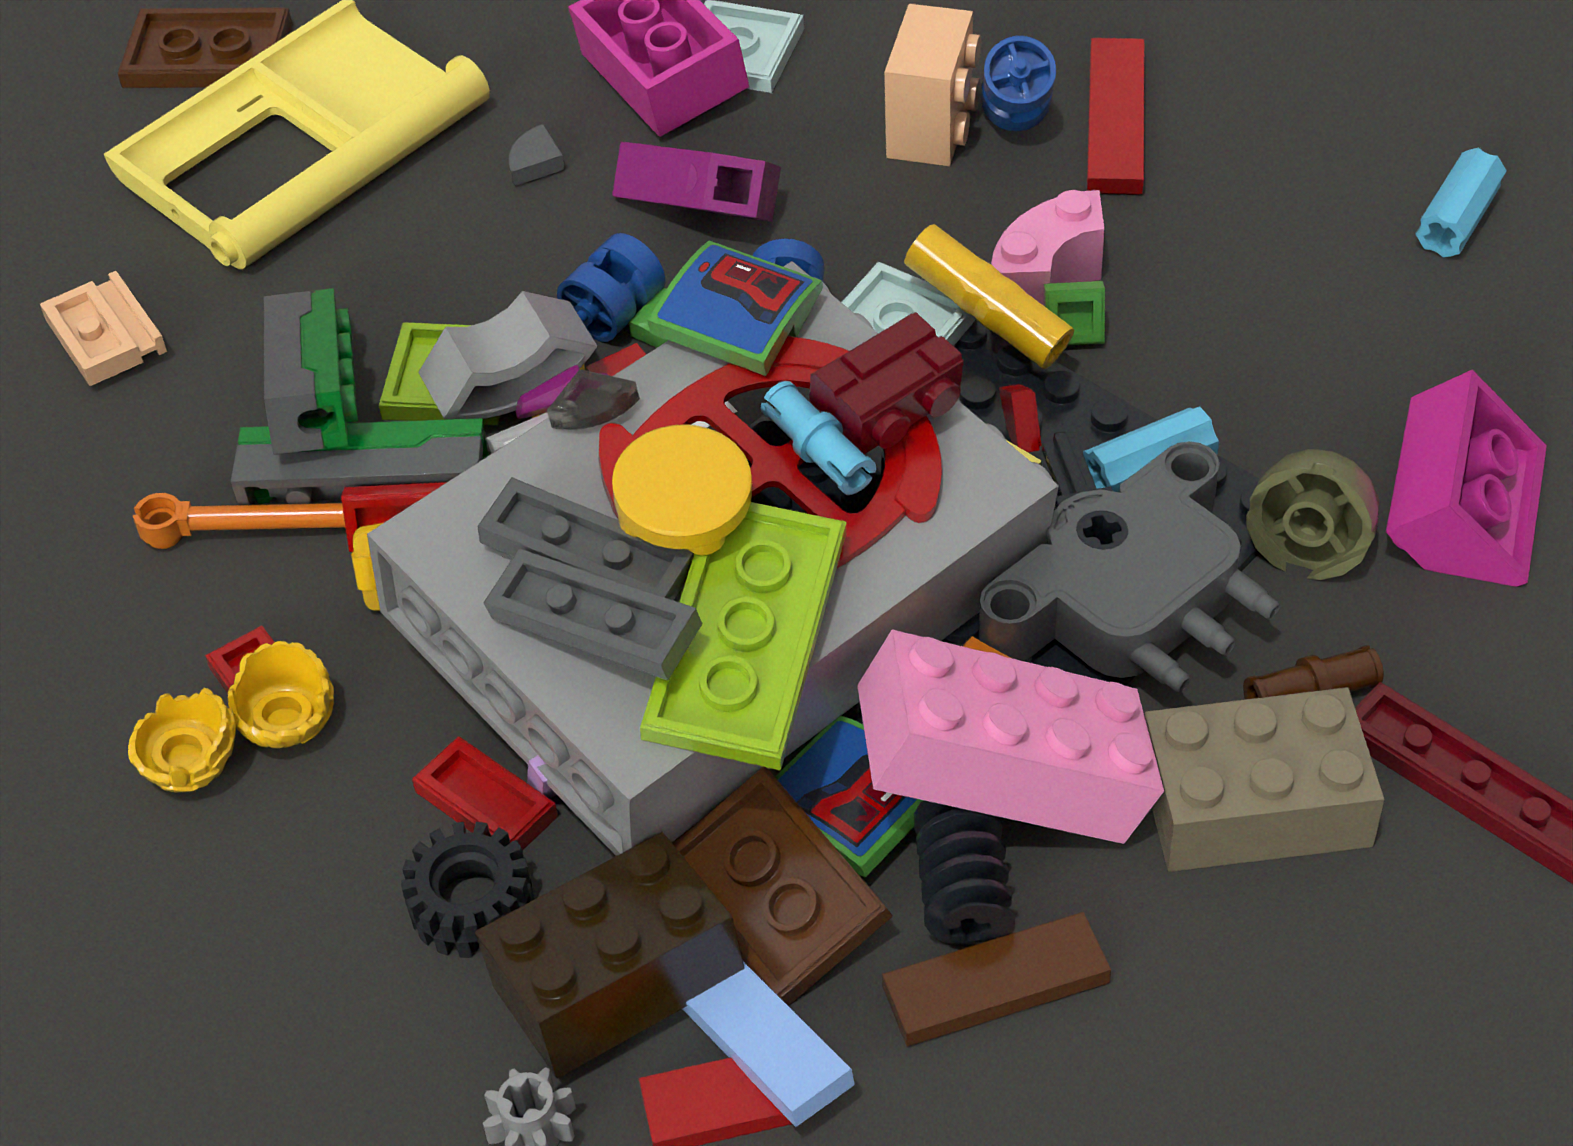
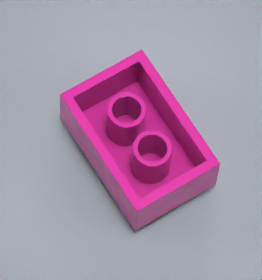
M579 0L568 6L582 55L659 137L750 87L739 39L700 0Z

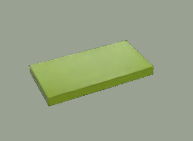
M751 502L742 522L735 530L725 536V542L721 549L708 555L694 554L679 602L696 608L702 621V626L669 680L667 681L659 677L655 678L640 725L641 740L781 770L845 540V521Z

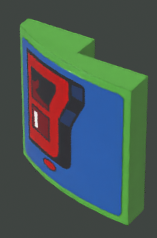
M708 241L681 268L658 301L647 321L650 332L653 335L766 376L787 336L797 337L823 289V282L814 277Z
M842 715L826 726L775 776L856 873L863 877H866L914 827V813L920 802L923 801L873 789L864 726Z

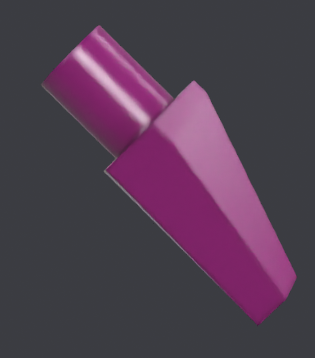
M574 365L521 395L516 406L517 418L522 419L542 415L569 404L609 379L607 373L581 374L579 366Z

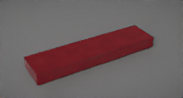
M1379 682L1355 707L1372 758L1573 884L1572 799L1382 682Z

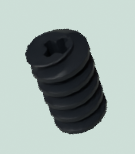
M925 800L920 802L914 813V829L917 833L916 848L917 854L920 857L919 877L922 880L921 896L922 902L925 905L924 925L932 936L944 943L968 947L1011 934L1015 930V916L1009 910L1012 905V893L1006 886L1009 880V870L1003 862L1006 855L1005 843L1000 839L1003 831L1002 820L998 816Z

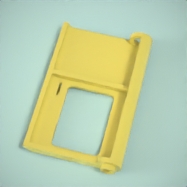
M341 0L104 153V156L112 172L126 187L208 247L221 264L225 266L232 265L237 269H245L489 99L490 89L482 71L469 58L463 55L454 57L447 63L446 72H444L366 20L358 11L354 0ZM272 115L284 117L332 151L232 220L225 216H219L214 221L166 186L169 182Z

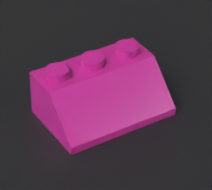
M1473 370L1411 397L1386 533L1398 548L1405 550L1424 570L1518 587L1528 583L1547 445Z

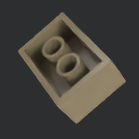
M1348 687L1145 712V720L1164 792L1153 805L1152 810L1168 872L1374 846L1384 796Z

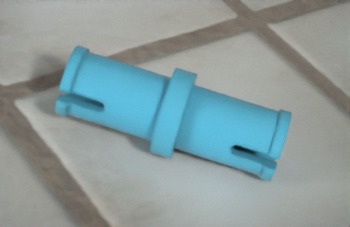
M791 381L780 382L765 394L764 398L775 409L768 402L761 403V412L793 440V451L805 462H815L846 495L858 493L870 483L872 477L862 467L868 473H875L876 463L870 457L865 456L842 434V424L830 412H819L798 391V388Z

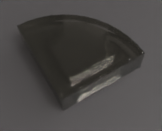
M579 369L547 409L551 427L564 430L584 429L604 424L619 417L632 408L640 399L636 381Z

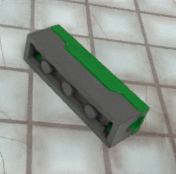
M334 288L315 290L313 293L305 291L264 296V403L273 455L324 449V446H328V448L348 446L347 422L358 421L355 397L356 384L353 369V339L348 308L337 309Z
M483 418L347 423L348 446L333 448L324 446V449L273 455L269 426L240 427L239 445H237L231 484L238 505L342 503L341 495L344 487L448 482L489 456L490 453Z

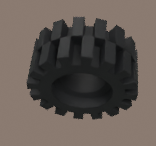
M477 821L473 833L466 832L464 822L453 823L454 835L446 838L440 828L429 833L432 847L428 848L419 841L412 849L415 861L406 859L402 868L405 880H401V888L414 930L417 929L420 939L427 946L434 941L437 952L447 956L453 944H455L460 958H472V946L479 944L475 931L534 900L526 857L524 858L522 848L517 840L510 843L508 832L499 827L491 836L488 823ZM481 875L489 877L494 881L491 891L473 902L457 904L447 902L442 898V892L449 884L465 876Z

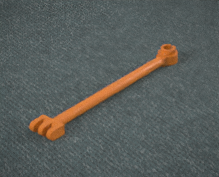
M154 493L140 500L134 507L136 515H132L140 538L158 549L173 547L181 540L182 536H191L192 531L345 528L342 503L191 506L190 501H180L174 495Z

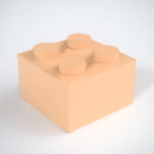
M908 4L884 72L886 158L950 166L956 146H965L970 124V114L967 112L968 110L976 111L981 88L980 78L972 77V68H977L981 52V35L973 34V11Z

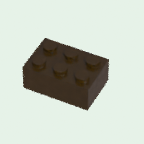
M663 831L475 931L493 988L556 1079L685 1008L687 1001L745 969L732 915Z

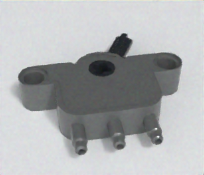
M1065 432L1054 433L1053 439L1044 442L1042 447V453L1051 477L1059 485V496L1056 497L1052 523L1048 527L1047 544H1040L983 589L980 598L979 640L1012 659L1025 661L1053 639H1056L1093 669L1107 676L1124 678L1147 672L1161 684H1167L1174 691L1180 692L1190 683V676L1179 667L1175 660L1168 656L1172 650L1192 635L1206 647H1212L1221 655H1226L1234 648L1235 638L1224 631V627L1213 618L1224 610L1233 598L1252 612L1256 611L1266 619L1273 618L1279 611L1280 605L1277 600L1268 594L1265 588L1237 569L1241 547L1238 536L1228 524L1212 514L1220 462L1217 454L1210 447L1190 441L1177 443L1166 449L1121 483L1119 492H1114L1111 486L1096 488L1078 440L1075 437H1068Z

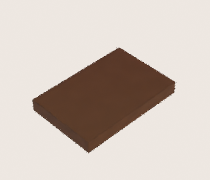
M285 7L139 9L117 73L122 88L208 87L289 35L292 25L290 10Z
M762 767L673 843L732 915L742 960L788 1006L893 917L886 906L767 767Z

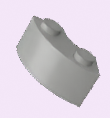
M522 291L507 309L488 321L468 327H445L418 373L444 419H485L515 411L521 395L574 365H578L580 369L597 348V344L570 301Z

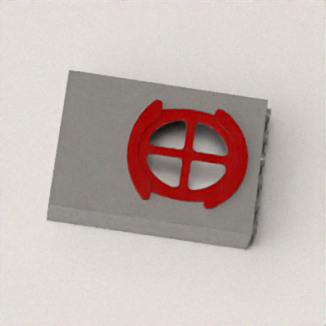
M793 261L784 266L785 268L808 275ZM824 283L823 289L797 337L787 336L766 376L668 340L367 533L380 612L527 764L529 760L536 756H539L546 763L537 768L547 779V785L616 856L662 831L673 842L692 828L763 766L641 740L640 725L656 676L491 618L483 602L513 559V556L480 543L477 526L511 477L618 520V513L614 504L612 480L615 465L623 451L637 438L652 430L671 425H692L696 421L708 423L717 432L732 440L752 463L750 467L752 497L768 487H776L783 490L808 514L846 522L845 540L785 757L860 702L857 685L891 630L921 637H931L939 641L943 640L980 612L982 591L991 581L1040 544H1047L1048 527L1052 523L1059 485L1053 481L1043 466L1029 461L1006 441L1003 434L995 426L985 424L966 408L959 398L947 413L940 417H932L928 414L912 424L906 435L896 445L883 449L885 468L879 488L866 508L858 513H847L798 470V467L805 461L793 451V440L782 446L768 444L724 404L738 394L773 387L783 381H791L796 387L810 389V375L878 334L863 315L853 313L831 294ZM684 585L680 589L674 601H680Z

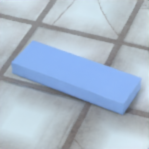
M743 962L745 969L687 1001V1006L683 1010L729 1058L731 1057L748 1078L782 1114L797 1127L855 1085L852 1069Z

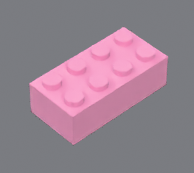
M891 630L857 685L872 784L875 790L1122 844L1127 841L1164 792L1136 688L896 630Z

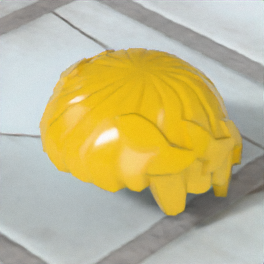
M277 641L272 645L265 643L257 648L254 653H247L242 657L240 672L236 674L234 684L228 690V706L233 710L237 730L246 739L262 747L280 749L297 745L300 742L302 744L306 743L322 730L333 711L334 687L330 681L328 671L321 659L317 658V655L312 650L305 649L301 643L292 642L289 644L285 641Z
M203 688L199 694L195 693L190 697L179 695L173 699L170 693L163 694L156 703L155 713H147L144 719H139L129 739V760L141 776L151 783L158 785L163 790L190 792L205 787L222 773L226 761L232 755L236 733V721L232 708H227L222 698L216 694L214 695L207 688Z

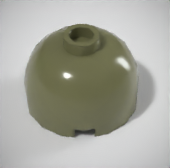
M1307 449L1285 455L1262 475L1250 498V510L1246 515V527L1255 548L1274 567L1286 572V562L1313 570L1307 579L1324 580L1342 576L1362 562L1377 533L1379 498L1371 479L1354 460L1335 451Z

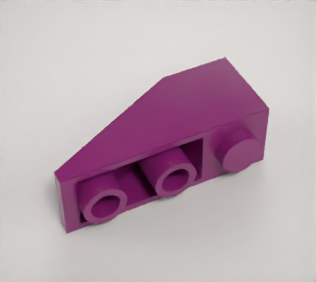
M621 141L612 196L772 222L781 167L762 160Z

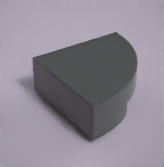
M543 124L522 134L510 149L508 162L514 186L565 170L563 155Z

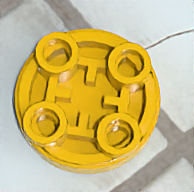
M671 425L652 430L637 438L623 451L613 472L614 504L621 529L630 536L639 537L646 542L664 548L688 549L697 555L713 554L721 549L725 542V536L735 530L745 518L751 503L752 476L746 456L728 437L706 427Z

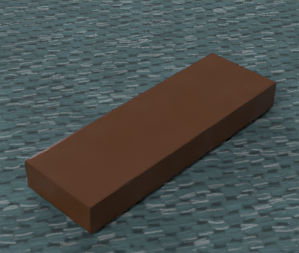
M1080 912L883 973L882 987L905 1044L908 1047L1110 983L1111 968L1084 912Z

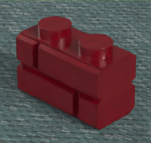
M914 312L810 375L809 402L819 412H830L842 424V434L864 455L877 446H880L882 449H888L896 445L906 435L912 424L928 414L932 417H940L955 405L961 393L964 360L962 354L942 335L937 337L935 329L918 313Z

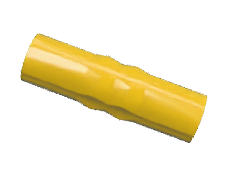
M935 224L928 226L918 235L905 256L904 264L1042 369L1048 368L1065 350L1074 334L1073 327L1027 294L1014 281L1003 276L993 265L979 258Z

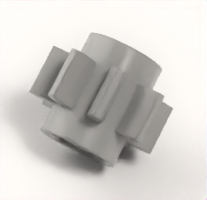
M543 1068L538 1074L530 1072L519 1073L515 1069L509 1070V1078L501 1085L499 1091L489 1090L484 1094L488 1110L493 1115L483 1122L488 1143L497 1144L505 1140V1146H557L560 1140L573 1141L575 1137L571 1119L567 1117L576 1109L571 1088H561L553 1092V1081L550 1069Z

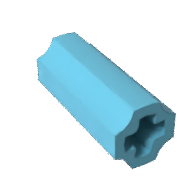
M1480 148L1462 152L1420 219L1421 225L1415 235L1425 250L1437 252L1443 258L1461 253L1501 187V180L1507 171L1497 155L1487 154Z
M1200 406L1194 409L1189 407L1085 450L1083 455L1096 488L1111 486L1114 492H1119L1121 483L1169 447L1177 443L1190 441L1210 447L1218 454L1219 440L1214 432L1212 420Z

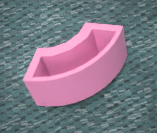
M1064 191L1058 197L1043 202L1019 216L1004 231L997 242L991 265L1003 276L1018 284L1027 294L1043 306L1044 284L1101 280L1104 222L1100 191Z

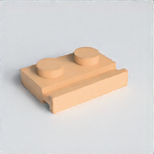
M117 271L109 273L110 280L96 286L91 281L40 303L45 320L89 386L143 363L141 356L154 350L159 355L167 352L161 333Z

